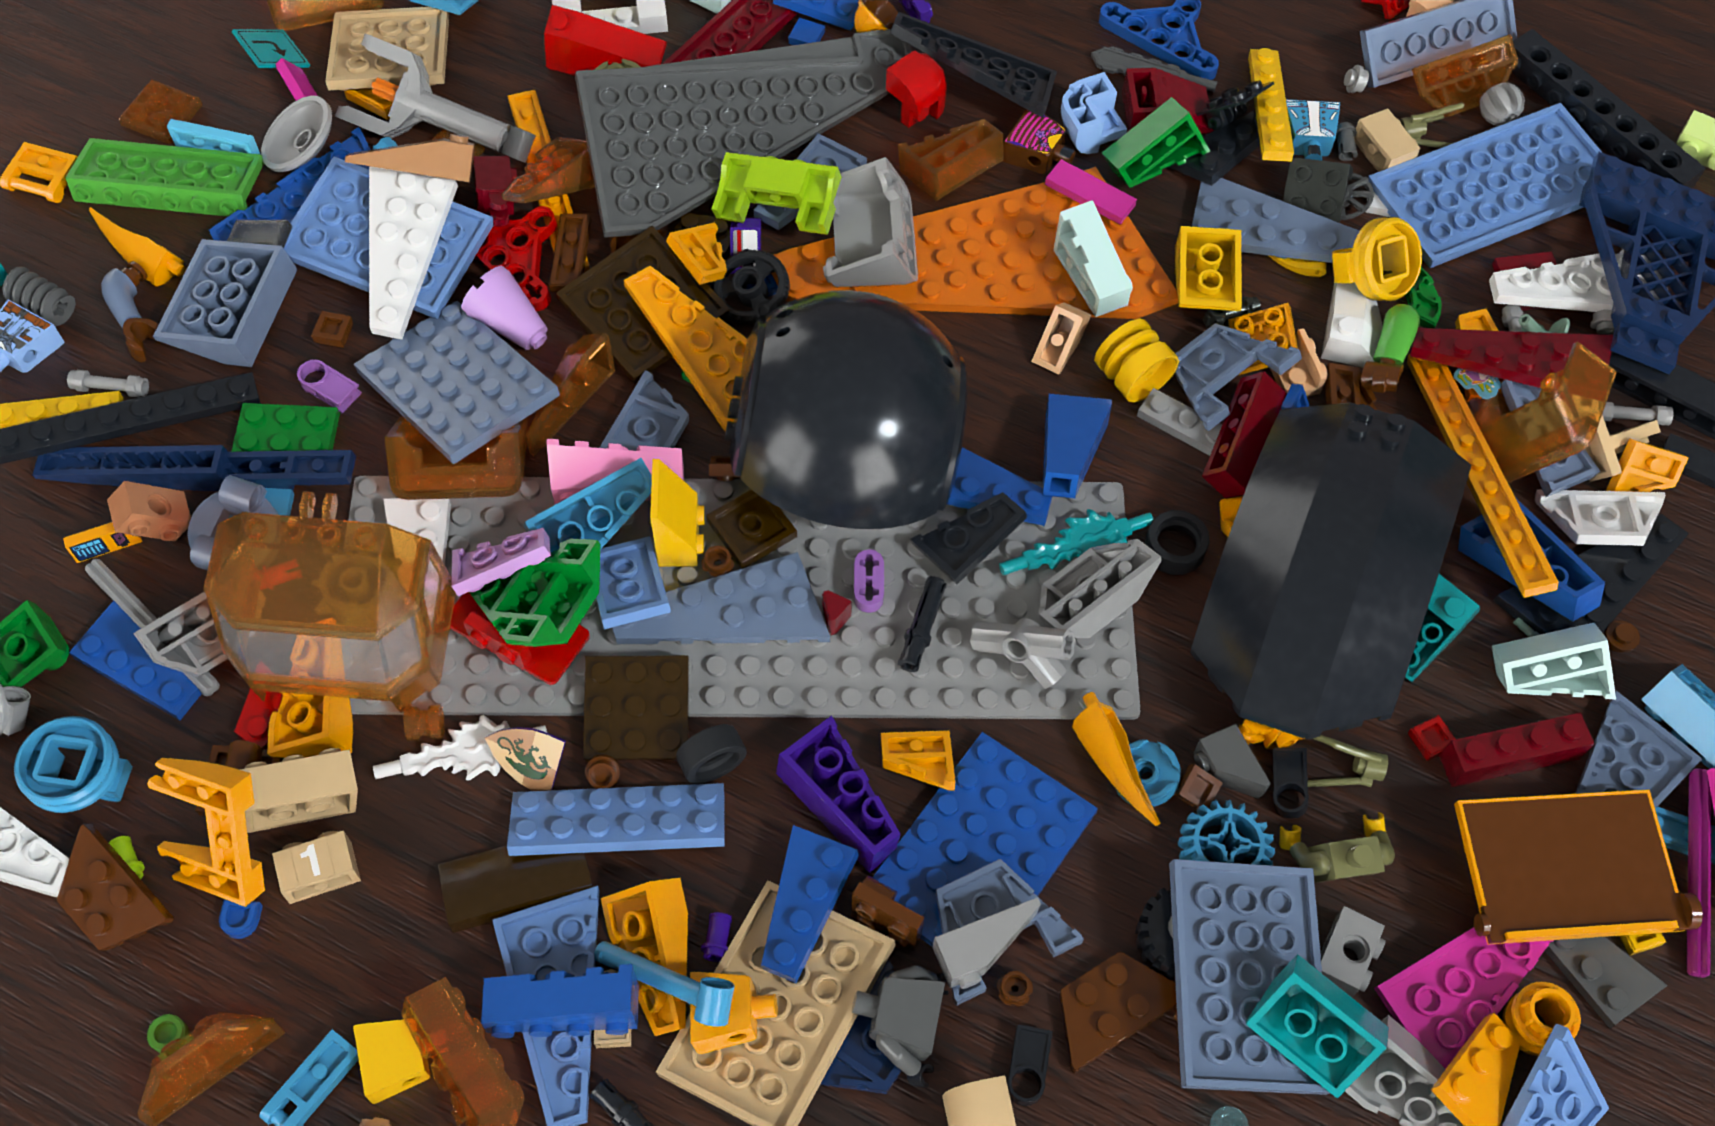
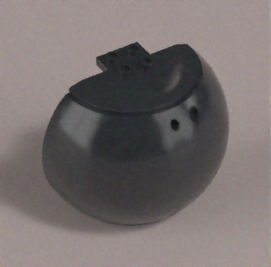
M853 290L827 291L797 298L765 315L764 320L758 319L746 343L741 377L735 376L732 395L737 396V398L730 400L728 418L733 419V422H727L725 440L730 441V463L734 475L741 476V481L750 489L781 509L808 520L836 527L851 529L894 528L924 520L936 514L937 510L943 511L951 496L958 470L965 431L968 398L967 370L964 358L959 355L947 336L922 314L901 302L878 294Z

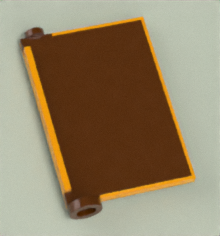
M1650 789L1459 800L1454 803L1480 914H1476L1474 917V928L1478 936H1485L1487 945L1681 932L1698 929L1702 924L1703 911L1697 896L1693 893H1679Z

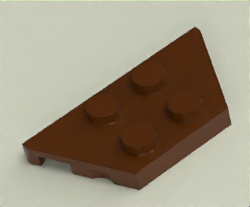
M83 823L79 828L56 901L99 951H107L122 945L125 940L147 934L146 931L159 925L172 923L175 918L94 825Z
M1119 951L1063 987L1059 992L1065 1020L1064 1030L1068 1040L1071 1071L1073 1074L1175 1008L1177 1006L1176 983Z

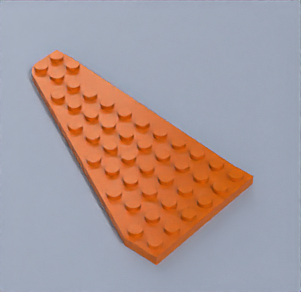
M1096 166L1084 170L1088 174L1106 182ZM1045 182L913 216L918 280L906 285L835 287L832 283H828L824 276L823 267L826 265L827 258L835 256L834 237L774 254L784 265L789 276L790 290L787 302L815 293L853 290L885 296L901 302L916 311L1051 316L1055 305L1065 302L1091 314V318L1139 319L1178 304L1176 288L1130 218L1127 216L1120 225L1099 214L1122 266L1131 279L1133 289L1127 306L1095 317L1053 250L1060 212L1081 204L1046 186ZM775 272L771 273L778 286L777 274Z

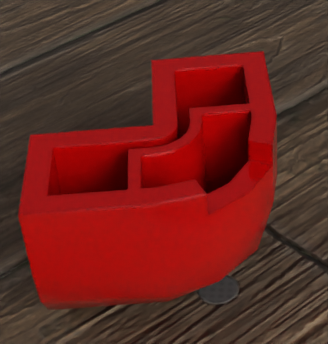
M914 50L887 69L886 90L902 102L901 122L905 126L910 128L918 121H923L928 114L932 115L935 119H938L943 114L947 83L944 70L933 58L926 53H918Z

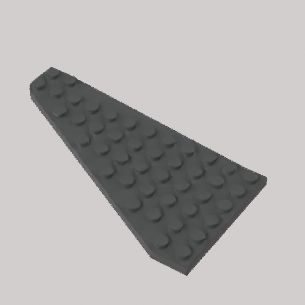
M891 29L885 31L876 30L855 33L852 37L639 68L576 71L575 80L604 237L639 235L651 226L659 230L715 197L720 182L721 165L726 152L759 157L773 156L779 159L812 140L818 133H824L890 94L886 90L887 69L912 52L910 44L891 34Z

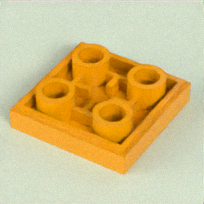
M1289 303L1228 319L1229 328L1249 333L1252 339L1262 342L1268 339L1277 342L1278 347L1289 349L1291 346L1298 349ZM1257 360L1239 375L1268 368V366Z

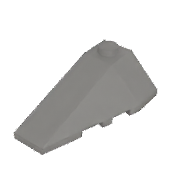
M1387 1015L1382 1020L1389 1027L1387 1048L1345 1092L1365 1109L1376 1114L1380 1111L1399 1120V1124L1402 1126H1464L1430 1090L1445 1071V1068L1418 1039L1391 1016Z

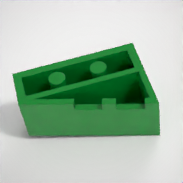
M1171 97L1104 150L1102 154L1112 171L1131 188L1162 174V169L1175 163L1180 166L1186 163V158L1197 153L1204 155L1211 151L1190 113Z

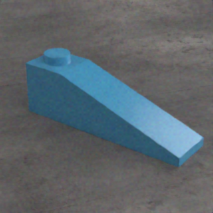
M639 458L525 521L524 529L528 532L544 528L550 538V552L558 550L560 548L559 543L571 538L598 540L601 550L650 496L652 475L642 458Z

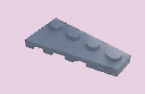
M819 133L797 158L806 163L836 166L840 173L867 164V158ZM758 204L754 209V218H761L762 222L780 230L797 217L799 209Z
M1506 379L1501 383L1500 389L1545 497L1592 479L1600 472L1597 465L1542 388Z

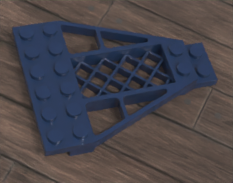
M1599 151L1593 159L1589 179L1583 186L1579 206L1587 210L1613 300L1611 319L1614 326V334L1610 351L1670 374L1676 367L1680 344L1715 307L1714 298L1705 309L1698 308L1701 282L1704 281L1715 286V269L1705 264L1706 257L1715 260V198L1704 194L1700 190L1689 188L1670 178H1664L1647 171L1643 167L1634 166L1615 156ZM1604 216L1629 225L1628 233L1626 234L1606 226ZM1646 235H1649L1654 243L1651 244ZM1612 244L1624 249L1620 270ZM1675 246L1680 250L1681 255L1674 249ZM1657 251H1661L1666 259H1663ZM1641 255H1645L1651 263L1647 264ZM1670 266H1673L1679 274L1676 275ZM1657 270L1663 279H1659L1654 271ZM1637 275H1641L1647 283L1643 284ZM1669 286L1676 295L1672 296L1666 287ZM1650 291H1654L1659 299L1656 300Z

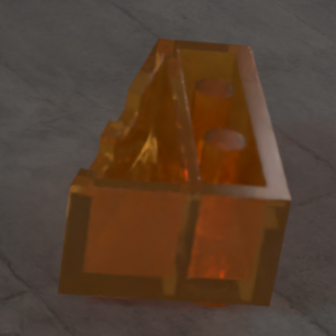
M982 119L950 129V134L934 138L932 134L925 136L924 142L908 146L907 142L898 144L900 172L937 201L1004 160L1003 133L987 120Z

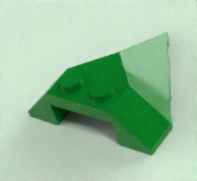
M571 538L559 543L560 548L550 552L551 556L545 558L541 563L528 565L515 571L505 579L499 578L485 584L480 590L469 593L507 644L532 647L567 644L599 594L600 543L598 540Z

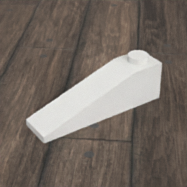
M1334 282L1321 359L1364 368L1366 361H1374L1373 357L1383 325L1377 301L1365 297L1359 291L1355 282Z

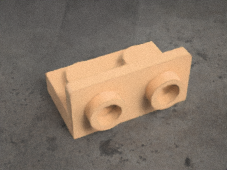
M1304 328L1298 329L1296 341L1302 359L1281 376L1272 369L1271 372L1276 383L1286 393H1288L1291 384H1302L1306 396L1309 397L1320 394L1327 380V369L1324 363L1319 361L1313 339L1308 337Z

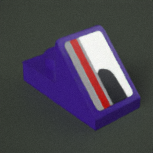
M745 218L744 223L731 221V256L745 250H761V218ZM748 263L736 268L731 274H735L737 270L745 266L755 267L756 263Z

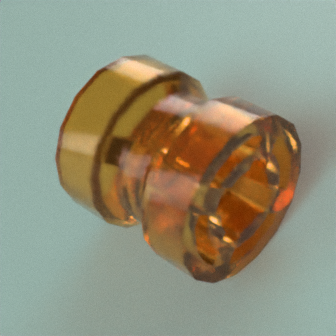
M433 704L426 709H420L417 706L405 707L404 732L406 740L416 741L423 735L429 736L431 739L444 738L445 719L442 705Z

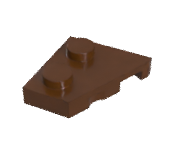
M1328 363L1326 366L1327 380L1325 381L1326 405L1354 403L1357 405H1368L1377 410L1374 405L1377 398L1371 389L1362 387V373L1358 367Z

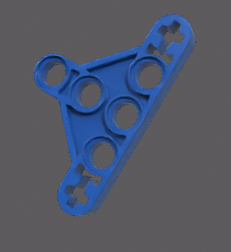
M1176 0L1172 6L1130 10L1116 2H1108L1102 5L1099 23L1106 30L1168 64L1179 66L1180 69L1188 74L1213 80L1217 74L1219 60L1216 56L1201 48L1194 25L1201 9L1200 0ZM1190 6L1194 11L1186 12L1181 7ZM1175 22L1180 27L1171 28L1166 23ZM1138 26L1142 30L1134 32L1131 31L1128 27ZM1154 38L1162 39L1165 43L1159 45L1153 43L1151 40ZM1183 51L1186 52L1189 56L1179 57L1175 54V52Z

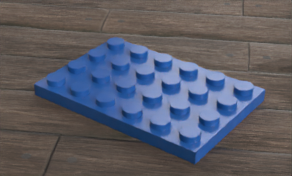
M981 732L954 768L955 791L939 788L899 841L897 848L887 857L872 877L897 891L894 901L924 917L921 939L930 946H933L935 937L942 935L935 894L936 889L1001 859L1034 890L1035 895L1039 896L1098 810L1097 807L984 732Z

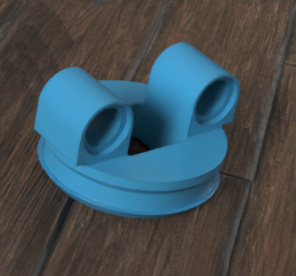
M66 716L44 723L24 740L15 758L14 776L21 792L36 806L54 813H68L83 809L98 799L111 802L121 801L133 766L127 759L119 758V751L114 740L97 722L80 716ZM59 747L86 751L74 781L58 778L65 756L59 751Z

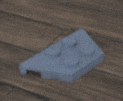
M645 370L599 448L606 449L609 443L622 444L623 447L636 451L639 445L674 448L690 421L689 414L680 404L675 403L672 395L665 388L662 389L653 380V375Z

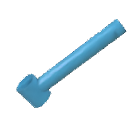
M607 941L597 945L594 952L597 962L619 971V965L632 964L638 981L696 1006L694 1019L697 1022L717 1027L728 1024L735 987L732 982L715 977L702 978L698 982Z

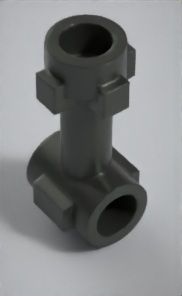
M1245 296L1242 297L1241 311L1208 309L1203 318L1205 327L1208 329L1215 323L1223 326L1227 319L1261 310L1260 301L1256 296L1250 298Z

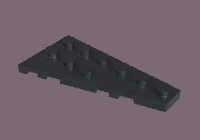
M898 12L890 32L891 34L1043 118L1057 71Z

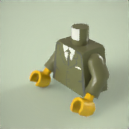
M1378 812V819H1368L1366 814L1363 815L1364 834L1366 837L1329 842L1307 847L1305 843L1301 842L1302 828L1300 826L1292 825V831L1285 830L1284 827L1280 826L1279 846L1282 849L1290 850V854L1300 868H1313L1314 883L1385 872L1384 866L1390 865L1395 858L1393 846L1386 833L1384 814Z

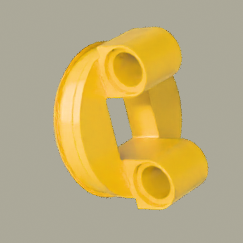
M1397 217L1375 218L1369 221L1359 231L1353 248H1344L1331 252L1334 282H1355L1357 288L1365 297L1376 301H1394L1406 295L1417 281L1422 264V249L1417 233L1408 222ZM1383 271H1392V273L1383 275Z

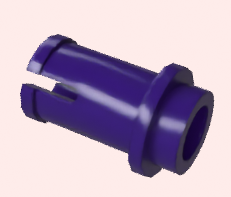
M714 912L709 915L706 941L701 945L704 959L711 962H720L728 950L727 942L732 923L730 915L720 912Z

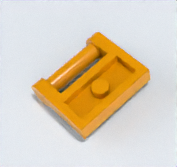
M24 142L0 178V186L6 190L14 191L17 189L46 197L47 201L60 203L64 196V189L68 185L65 177L78 157ZM21 174H26L51 182L47 186L19 177Z

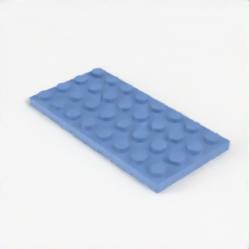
M1561 103L1374 173L1369 175L1368 179L1373 191L1388 209L1387 213L1390 217L1405 220L1415 230L1421 244L1422 259L1429 268H1432L1583 208L1579 206L1583 186L1589 179L1593 159L1599 151H1602Z

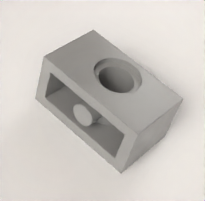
M1344 906L1335 916L1320 952L1322 974L1351 997L1359 990L1364 992L1373 974L1372 971L1368 970L1372 958L1375 960L1379 958L1386 940L1380 938L1385 926ZM1343 948L1352 949L1356 953L1358 961L1347 958Z

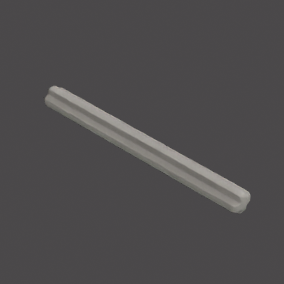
M93 559L91 563L85 566V571L140 628L157 619L100 559ZM209 671L200 677L184 673L204 696H211L220 687V684Z

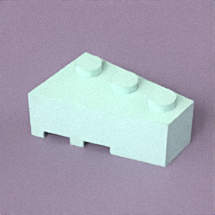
M1093 200L1061 211L1053 250L1094 316L1098 317L1127 306L1133 289L1132 282L1122 266Z
M1595 623L1492 645L1496 675L1507 693L1551 696L1552 693L1571 694L1572 697L1584 698V695H1599L1605 699H1616L1608 640Z

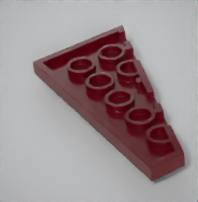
M1418 328L1410 356L1601 403L1605 393L1613 335Z

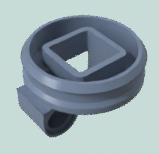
M229 475L222 482L220 490L206 498L197 507L188 526V541L191 548L190 560L196 567L224 577H230L247 566L252 569L264 565V561L270 562L274 558L282 542L283 527L278 512L265 498L267 490L262 485ZM230 515L255 523L242 551L234 544L219 540L220 534Z

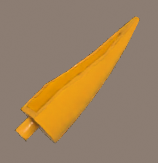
M90 207L91 215L111 245L127 263L131 261L138 263L147 273V281L158 287L168 282L174 275L178 277L184 275L186 272V267L183 266L185 261L163 246L156 244L151 239L118 226Z
M1094 692L1087 693L1082 698L1087 708L1073 721V730L1095 764L1115 789L1152 824L1158 826L1161 823L1141 782L1131 754L1128 737L1112 707L1099 702Z

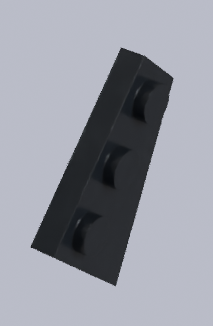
M1002 492L968 509L967 514L951 522L946 520L938 524L937 529L923 536L919 534L910 540L920 552L953 582L958 584L1027 518V514Z

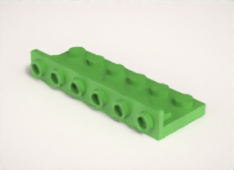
M89 138L65 178L72 198L76 202L228 217L237 210H246L248 208L246 199L264 163L260 154Z

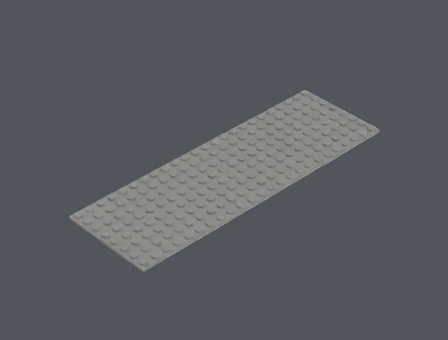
M358 476L354 480L344 553L347 552L346 548L349 547L367 548L369 544L374 545V550L379 553L383 560L393 559L383 499L449 498L451 510L439 621H405L399 595H396V600L390 611L386 613L385 619L377 624L350 623L348 627H344L342 620L337 618L352 714L584 716L585 656L676 655L689 656V717L829 718L832 715L833 718L1075 719L1087 708L1082 698L1090 692L1095 693L1099 702L1112 707L1119 720H1135L1141 712L1132 606L1091 638H1075L1074 654L1071 659H1058L1067 670L1066 673L1053 686L1046 689L1023 663L1013 662L1004 654L978 652V650L972 649L970 642L972 627L976 622L1015 625L1020 619L1027 618L1037 622L1040 627L1051 628L1039 618L1042 584L1078 557L1075 556L1070 562L1066 559L1062 560L1053 570L1050 569L1048 564L1044 563L1038 569L1028 571L1025 568L1004 576L1000 571L999 563L1022 556V552L1034 549L1035 543L1051 544L1055 542V537L1062 538L1063 536L1058 533L1059 530L1071 528L1065 522V519L1086 518L1087 509H1091L1101 516H1106L1110 512L1116 519L1125 518L1123 486L1118 482H1082L1075 498L1052 496L1045 526L1023 521L958 584L953 582L920 552L910 539L919 534L923 536L937 529V525L946 520L951 522L967 514L968 509L947 505L943 511L937 510L936 514L924 520L885 529L836 527L808 520L781 509L796 528L797 538L747 567L798 552L824 621L825 617L822 609L823 591L829 590L852 601L851 617L836 635L830 636V642L800 640V643H787V640H766L765 643L693 641V644H681L680 641H660L658 644H617L612 628L604 630L596 598L579 624L588 629L590 634L589 640L559 681L554 685H549L521 668L503 662L496 654L489 650L478 648L466 637L448 628L444 618L462 596H458L452 588V550L463 548L467 553L477 550L476 547L480 543L489 541L491 546L501 544L508 536L526 532L524 529L525 521L555 505L551 492L550 477ZM684 478V481L697 492L698 504L705 506V525H699V534H704V554H698V566L659 567L666 592L714 578L710 576L709 572L703 570L701 561L704 558L705 552L710 547H725V545L708 524L706 515L751 490L741 479L720 481L717 479ZM1031 482L1043 488V482ZM651 500L644 501L603 548L650 536L656 556L650 519ZM870 549L880 553L884 560V600L879 610L866 613L859 610L854 603V562L858 553ZM732 556L734 567L731 572L742 569ZM716 561L715 564L719 565L721 561ZM866 562V576H872V562ZM394 572L392 578L395 585L398 586L396 572ZM936 576L943 579L947 586L931 629V642L925 648L919 670L917 672H908L898 666V660L905 646L904 635L913 622L927 577ZM866 586L865 597L867 601H872V586Z

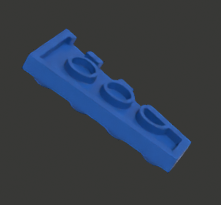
M793 825L761 962L763 970L797 983L859 856L857 849Z

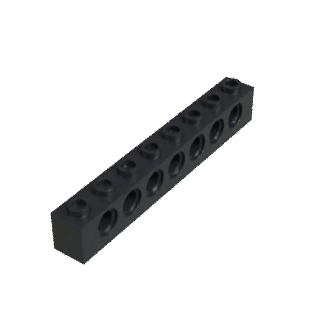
M1529 30L1508 45L1500 64L1550 105L1553 106L1561 103L1587 135L1610 154L1624 162L1637 167H1643L1649 172L1664 178H1670L1689 188H1693L1706 167L1535 30Z

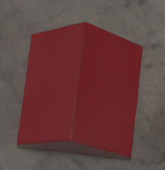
M827 590L823 591L822 609L830 636L836 635L851 617L852 601Z

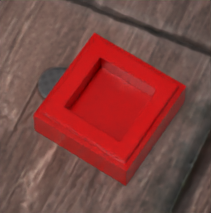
M1439 715L1411 728L1408 732V735L1426 761L1439 756L1450 741L1456 739Z

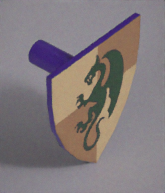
M523 727L501 729L485 737L493 756L502 768L518 783L531 791H551L553 789L566 743L565 740L534 728Z

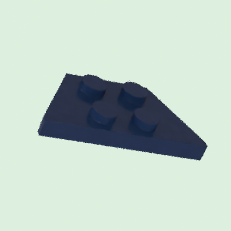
M887 960L869 994L877 995L880 983L894 972V967L890 961ZM862 1015L856 1017L820 1085L882 1094L888 1093L902 1071L877 1048L876 1041L869 1037L872 1018Z

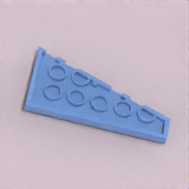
M595 886L493 919L507 976L533 974L537 976V980H544L546 974L552 971L564 970L577 977L586 973V968L596 967L594 952L597 947L599 887ZM592 1030L586 1036H571L567 1034V1031H552V1035L549 1037H533L529 1035V1032H522L547 1126H578L587 1123Z

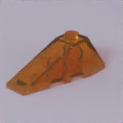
M557 137L535 154L537 161L535 163H528L524 167L526 174L516 177L501 196L505 201L529 203L595 188L587 141Z
M606 333L583 335L576 343L571 344L566 349L551 380L558 387L560 396L537 410L525 436L529 452L533 456L547 444V439H551L615 372L610 339Z

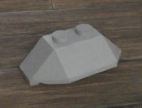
M1139 539L1128 540V543H1112L1089 548L1042 584L1039 618L1051 628L1073 631L1075 638H1091L1139 600L1161 563V556Z
M247 566L133 634L154 663L200 677L255 642L267 593Z

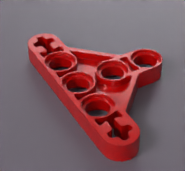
M539 206L531 210L522 219L509 220L507 225L501 227L494 225L486 237V243L480 247L474 257L488 271L498 266H504L512 275L517 272L524 273L523 280L518 284L536 311L544 310L551 302V294L545 283L539 278L542 243L556 231L558 226L553 211L546 206ZM547 216L550 218V222L543 227L535 225L540 217ZM524 235L528 237L524 245H513L515 238ZM504 255L505 260L502 264L496 266L491 264L494 256ZM529 287H531V289L536 294H541V297L538 299L536 297H531L528 291Z

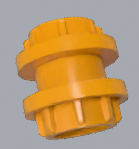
M1535 982L1525 986L1506 1003L1502 1021L1521 1040L1519 1048L1521 1051L1539 1056L1556 1023L1569 1028L1573 1038H1575L1580 1028L1581 1017L1575 1000L1567 991L1553 983ZM1536 1013H1538L1544 1019L1546 1025H1544L1538 1019Z

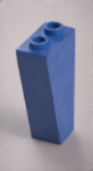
M1059 394L1048 395L1044 435V496L1076 497L1107 429L1112 399Z

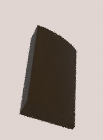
M506 845L438 864L448 925L453 933L491 923L493 919L593 887L585 853L509 856Z

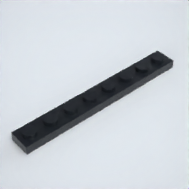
M253 373L0 429V464L239 410L242 408L243 403L261 404Z

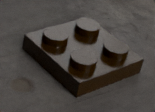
M752 489L706 515L708 524L742 569L797 538L796 528L780 507L770 503Z

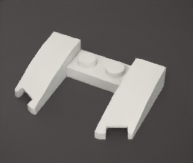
M552 0V5L578 11L643 34L668 32L664 0H636L637 6L582 11L581 0Z

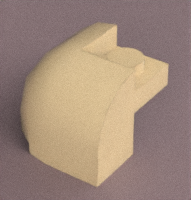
M1005 1075L966 1083L954 1087L942 1095L948 1126H1016Z

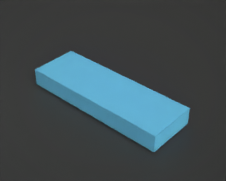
M170 119L167 124L175 146L260 154L252 135Z

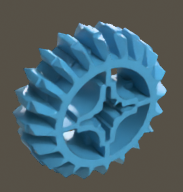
M1217 800L1211 802L1210 808L1203 804L1199 806L1197 814L1192 812L1188 815V824L1182 825L1180 833L1183 836L1177 842L1178 847L1184 849L1179 854V860L1209 861L1205 857L1207 856L1213 859L1214 862L1234 863L1237 860L1243 861L1244 858H1251L1254 865L1272 866L1273 861L1269 858L1274 856L1275 848L1269 846V844L1274 839L1273 834L1263 833L1268 825L1267 822L1257 823L1255 821L1258 816L1257 811L1251 812L1250 815L1244 812L1246 809L1245 803L1240 804L1238 809H1234L1231 800H1228L1222 808ZM1214 825H1221L1218 834H1209L1207 837L1199 836L1200 832ZM1236 830L1241 832L1246 838L1240 836ZM1224 838H1225V844H1227V846H1226V847H1227V850L1231 851L1230 854L1228 855V857H1227V851H1226L1225 845H1224V844H1221V843L1223 842Z

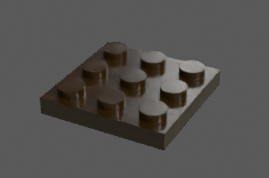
M585 656L583 759L589 761L596 755H609L616 761L677 760L678 749L689 739V656Z

